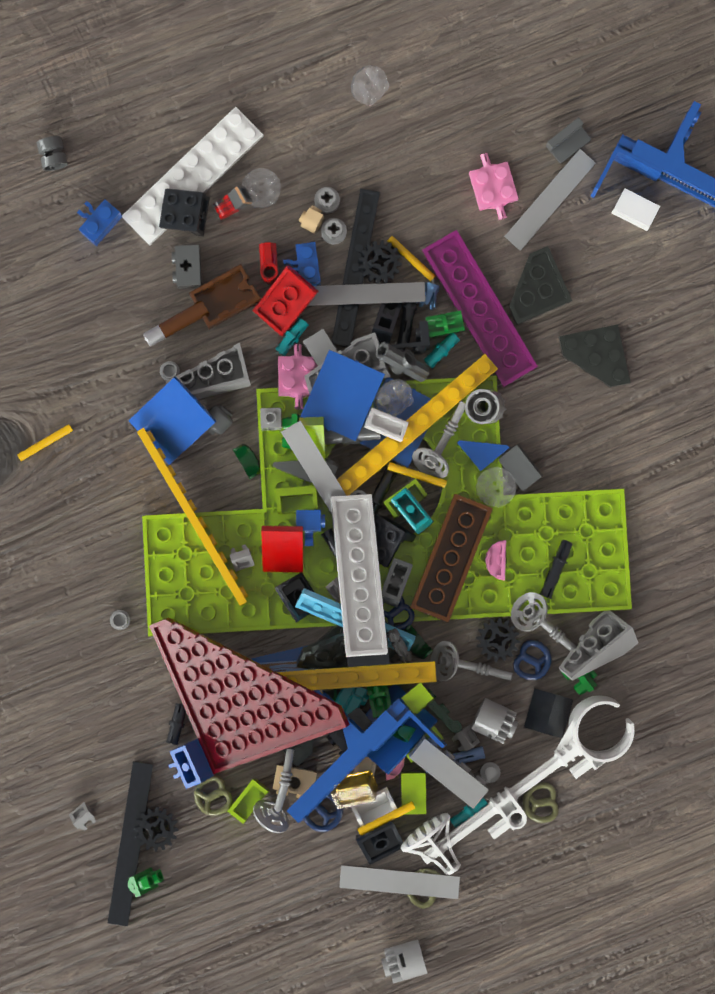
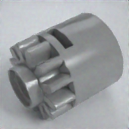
M492 389L476 390L466 400V414L473 422L478 424L496 423L500 418H503V413L507 409L504 404L506 400L502 398L501 393ZM486 402H487L488 405H489V408H488L487 411L485 410V403H486Z
M484 698L470 729L503 744L507 737L512 738L517 728L518 722L515 721L517 712Z
M418 939L384 949L386 957L381 959L386 977H392L393 984L428 974Z

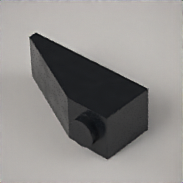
M381 303L372 329V333H376L380 344L383 342L390 344L403 303Z

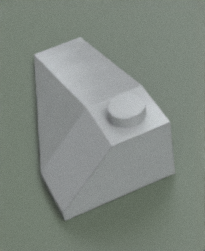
M376 333L357 338L351 342L349 347L337 352L384 373L383 379L391 377L387 363L376 357V350L380 345ZM323 363L304 376L309 394Z
M603 611L591 621L589 630L579 638L580 643L575 649L570 651L559 669L571 680H574L625 655L639 643L633 628L613 612Z

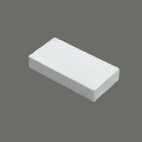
M372 407L369 410L364 427L401 442L409 422Z

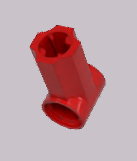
M266 242L259 244L260 273L264 283L271 285L279 277L276 243ZM267 270L275 271V275L270 278L264 274Z

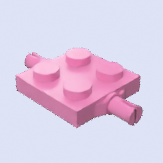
M488 153L481 154L483 167L469 172L479 210L496 209L499 220L505 219L507 216L504 206L519 199L508 161L500 164H491Z
M297 344L293 346V356H278V396L295 398V409L298 410L299 407V410L303 409V398L310 395L304 376L315 369L317 364L313 357L302 355L301 344L298 345V351Z

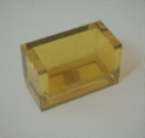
M365 771L347 775L331 792V796L336 808L342 809L376 801L378 786L372 771Z

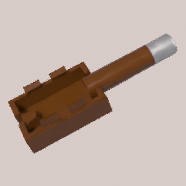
M242 264L189 292L194 305L143 333L149 346L157 344L202 318L210 330L258 303L261 298L254 285H248L247 281L250 279Z

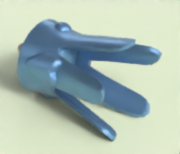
M434 279L432 283L425 282V302H419V307H422L424 303L427 305L430 302V310L436 309L437 293L440 287L434 284Z

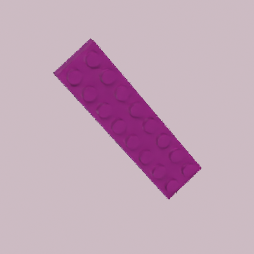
M455 230L422 249L423 254L457 311L461 310L463 321L483 355L486 354L498 368L495 375L502 387L538 367L458 231Z

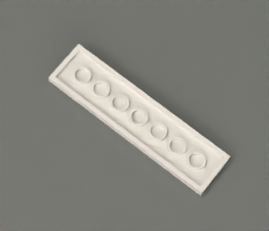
M235 107L122 215V218L151 245L167 230L159 227L165 189L205 193L264 135Z
M372 494L331 496L346 657L385 655L388 653Z

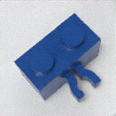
M105 199L95 211L88 201L85 202V206L92 213L91 215L83 213L80 209L77 212L81 217L87 218L79 228V231L96 247L122 218L121 213Z
M315 242L295 244L297 260H283L284 265L298 266L293 269L312 286L321 285Z
M296 510V526H303L305 546H313V532H321V528H325V514H321V510Z
M198 738L170 751L174 762L168 766L169 768H177L178 773L174 774L173 777L174 779L181 777L186 789L214 776Z

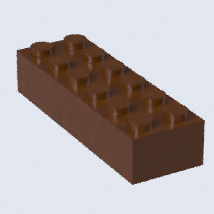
M454 494L410 608L447 623L449 622L493 508Z

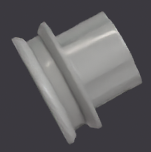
M332 187L319 189L314 198L315 206L322 210V213H333L340 204L338 192ZM325 194L333 197V199L329 200V203H325V200L321 199L325 197Z
M329 218L323 223L321 234L324 241L332 245L343 242L346 238L347 229L342 220ZM332 225H336V228L340 229L336 231V234H332L331 230H328L332 228Z

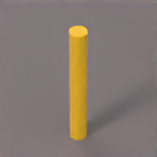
M391 236L387 240L388 243H392V247L397 248V251L430 282L436 277L395 237Z
M70 424L64 426L17 454L20 461H23L72 432L73 429Z
M389 462L387 470L445 488L447 480Z
M411 801L357 828L360 836L414 810L415 806Z

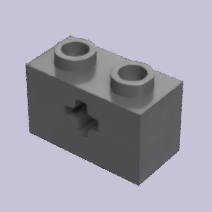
M175 246V252H172V264H176V271L172 272L173 284L176 283L178 289L202 286L200 246ZM185 263H189V266H191L188 268V271L182 268L185 267Z
M396 558L393 559L382 589L383 603L398 607L413 567L412 564Z

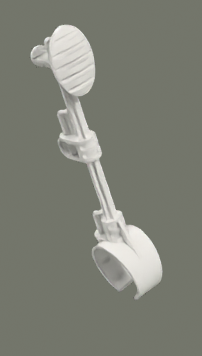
M601 695L582 700L572 710L568 728L556 750H554L552 758L511 788L504 787L502 793L497 792L498 796L494 799L492 797L489 798L490 802L487 806L450 833V815L448 813H442L424 822L422 826L417 827L401 845V850L418 854L426 864L434 862L446 875H452L461 866L452 850L453 845L495 814H501L503 818L487 829L494 839L509 828L513 831L522 828L526 824L527 816L517 802L518 797L560 766L567 767V763L570 761L574 762L575 757L578 755L580 757L584 755L585 758L569 769L576 779L592 767L596 770L604 763L620 758L632 744L634 723L629 718H626L625 733L622 739L612 748L603 751L589 750L581 744L578 738V728L583 716L591 708L598 705L609 704L618 708L620 704L611 697ZM520 813L518 819L511 820L512 814ZM446 825L445 837L435 842ZM431 845V847L424 852L413 850L419 847ZM448 849L455 861L453 863L444 854ZM438 856H441L448 865L446 869L436 860Z

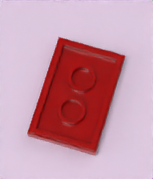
M288 265L252 311L280 336H284L285 332L290 329L319 291Z
M262 526L263 572H303V526Z

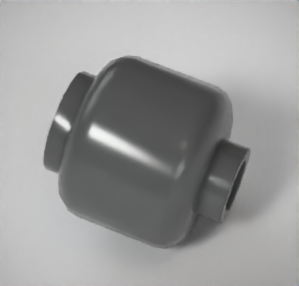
M215 405L208 411L217 421L207 430L212 435L215 432L220 435L223 434L233 423L231 418L233 414L223 405Z

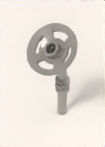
M460 401L451 420H448V425L446 424V429L444 428L443 430L444 434L434 451L428 448H418L414 451L412 459L415 466L421 472L441 479L445 478L449 473V466L441 454L451 436H454V432L457 431L456 428L459 427L458 422L465 411L466 402ZM420 452H423V454L421 455V459H420V458H419V453H420Z
M530 592L516 600L511 610V620L516 628L528 632L542 626L550 633V637L553 636L557 643L560 642L569 651L577 647L565 637L564 632L561 633V629L558 630L557 626L554 627L545 619L548 606L544 597L538 593ZM536 599H538L542 603L543 608L539 603L536 602ZM528 600L529 604L523 611H519L521 605ZM518 618H520L521 621H522L523 623L527 624V625H526V626H522V625L520 624Z
M450 641L438 643L431 655V662L435 661L436 678L439 681L450 680L455 675L458 667L476 671L477 674L481 673V675L485 674V676L491 675L510 681L512 679L513 673L492 668L489 664L486 666L485 663L482 665L481 662L477 664L460 660L456 646ZM440 652H442L443 655L440 658V664H438V657ZM440 671L446 673L447 676H443Z
M286 749L283 772H281V781H279L281 786L276 802L259 800L253 807V813L258 823L273 833H283L289 827L288 816L282 807L288 787L291 785L289 781H292V778H290L293 775L291 769L294 750ZM271 822H280L281 826L273 825Z

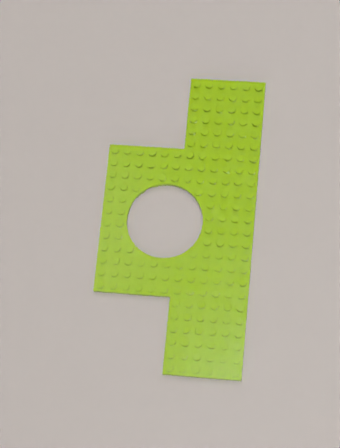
M490 376L472 392L479 389H492L497 392V376ZM456 378L427 379L423 382L418 380L398 382L411 389L414 388L417 392L432 399ZM384 382L381 383V385H380V387H379V390H378V392H377V394H376V397H377V395H378L380 389L382 388ZM278 388L256 389L263 509L195 513L197 518L202 517L207 527L204 530L207 535L212 534L216 540L217 545H215L218 553L222 551L228 560L225 563L228 570L233 569L238 577L235 581L238 587L243 586L247 592L248 597L245 598L247 603L242 606L239 605L185 513L142 516L148 637L153 636L149 625L168 617L200 634L336 625L313 614L296 623L274 588L300 572H263L262 526H296V512L278 514L276 488L311 486L313 484L273 468L274 462L298 461L291 449L282 447V438L284 436L281 431L285 430L283 427L282 430H261L260 408H281L282 418L292 417V414L301 415L308 397L303 398V409L299 410L298 407L297 410L295 409V398L278 396ZM467 395L462 401L466 402L469 395ZM486 402V403H485V410L487 411L488 408H489V405H488V403ZM459 403L427 430L423 440L433 451L442 438L444 428L446 429L445 426L446 424L448 425L447 422L451 420ZM465 410L458 422L459 427L456 428L457 431L454 432V436H451L441 454L449 466V473L445 478H442L447 480L445 488L442 487L438 506L431 517L433 523L420 534L415 532L416 537L413 543L409 541L401 543L394 556L396 559L413 565L402 594L405 604L409 606L412 604L454 494H457L493 509L450 620L511 616L512 607L520 596L530 592L538 594L541 592L554 560L552 557H555L562 540L571 542L572 548L566 560L568 563L564 565L552 599L544 597L548 606L547 614L632 609L624 489L504 495L502 464L499 462L501 455L480 472L457 444L459 440L501 444L499 420L492 424H478L467 416ZM336 444L325 445V458H328ZM317 491L318 510H321V514H325V528H321V532H313V546H305V532H303L302 573L315 593L335 601L325 587L338 577L337 560L321 536L328 529H333V519L327 505ZM506 540L505 581L492 576L487 570L485 563L486 553L489 548L496 542ZM242 545H246L250 550L255 565L235 571L230 558L231 549L234 548L236 552L243 550ZM393 559L388 568L379 564L381 590L383 589ZM536 599V602L539 603L543 608L542 603L538 599ZM528 600L521 605L519 611H523L529 604ZM386 603L383 604V610L387 612L394 608V606ZM413 609L415 614L413 622L440 620ZM403 610L393 618L394 623L405 622L409 617L408 612Z

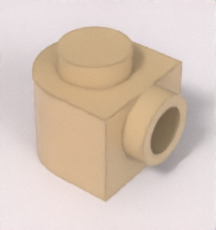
M311 206L307 212L304 211L299 219L301 227L316 234L324 220V215L321 214L322 210Z

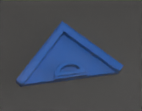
M461 440L457 442L480 472L510 448L508 445Z

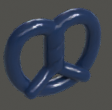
M402 596L397 608L394 607L389 612L384 610V617L388 619V623L386 621L385 623L400 630L406 629L413 623L415 618L414 611L409 605L405 604ZM403 610L407 611L408 619L404 623L395 626L393 618Z
M528 640L521 646L520 655L514 660L513 669L521 678L538 680L545 676L550 669L552 662L551 653L541 642ZM529 646H535L544 653V656L537 659L527 654L526 650ZM525 661L535 666V674L523 672L519 668L520 662ZM545 662V665L541 670V664Z
M332 793L326 798H329L335 804L337 811L329 813L320 803L315 810L324 818L322 826L315 824L309 815L304 819L311 829L318 832H328L334 829L341 821L343 808L339 799ZM332 818H335V819L329 824V820L332 819Z

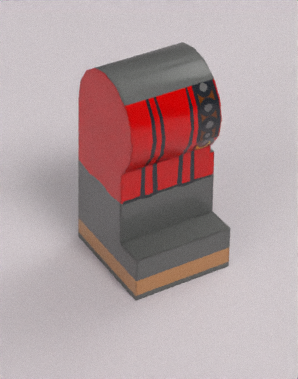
M237 186L212 206L219 219L222 220L253 203V200L244 186Z

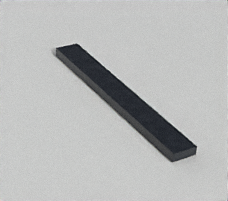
M360 188L342 285L363 284L364 277L362 274L365 271L358 268L363 265L358 259L364 257L360 252L362 250L367 251L365 246L371 243L380 196L378 191ZM359 304L338 305L332 336L333 345L349 347L351 345Z
M133 761L107 924L127 927L129 924L133 893L128 888V880L137 873L141 848L139 843L142 840L141 838L136 839L135 835L139 831H135L134 827L139 826L136 819H142L140 813L146 814L154 764Z

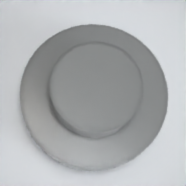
M167 361L160 367V375L166 381L180 374L179 366L173 361Z
M117 610L112 613L110 624L114 629L124 630L130 624V616L124 610Z
M493 762L485 763L480 770L481 777L489 783L497 781L501 773L499 766Z

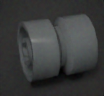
M51 136L36 142L38 152L42 155L40 160L43 171H54L68 165L66 154L62 152L64 149L62 137Z

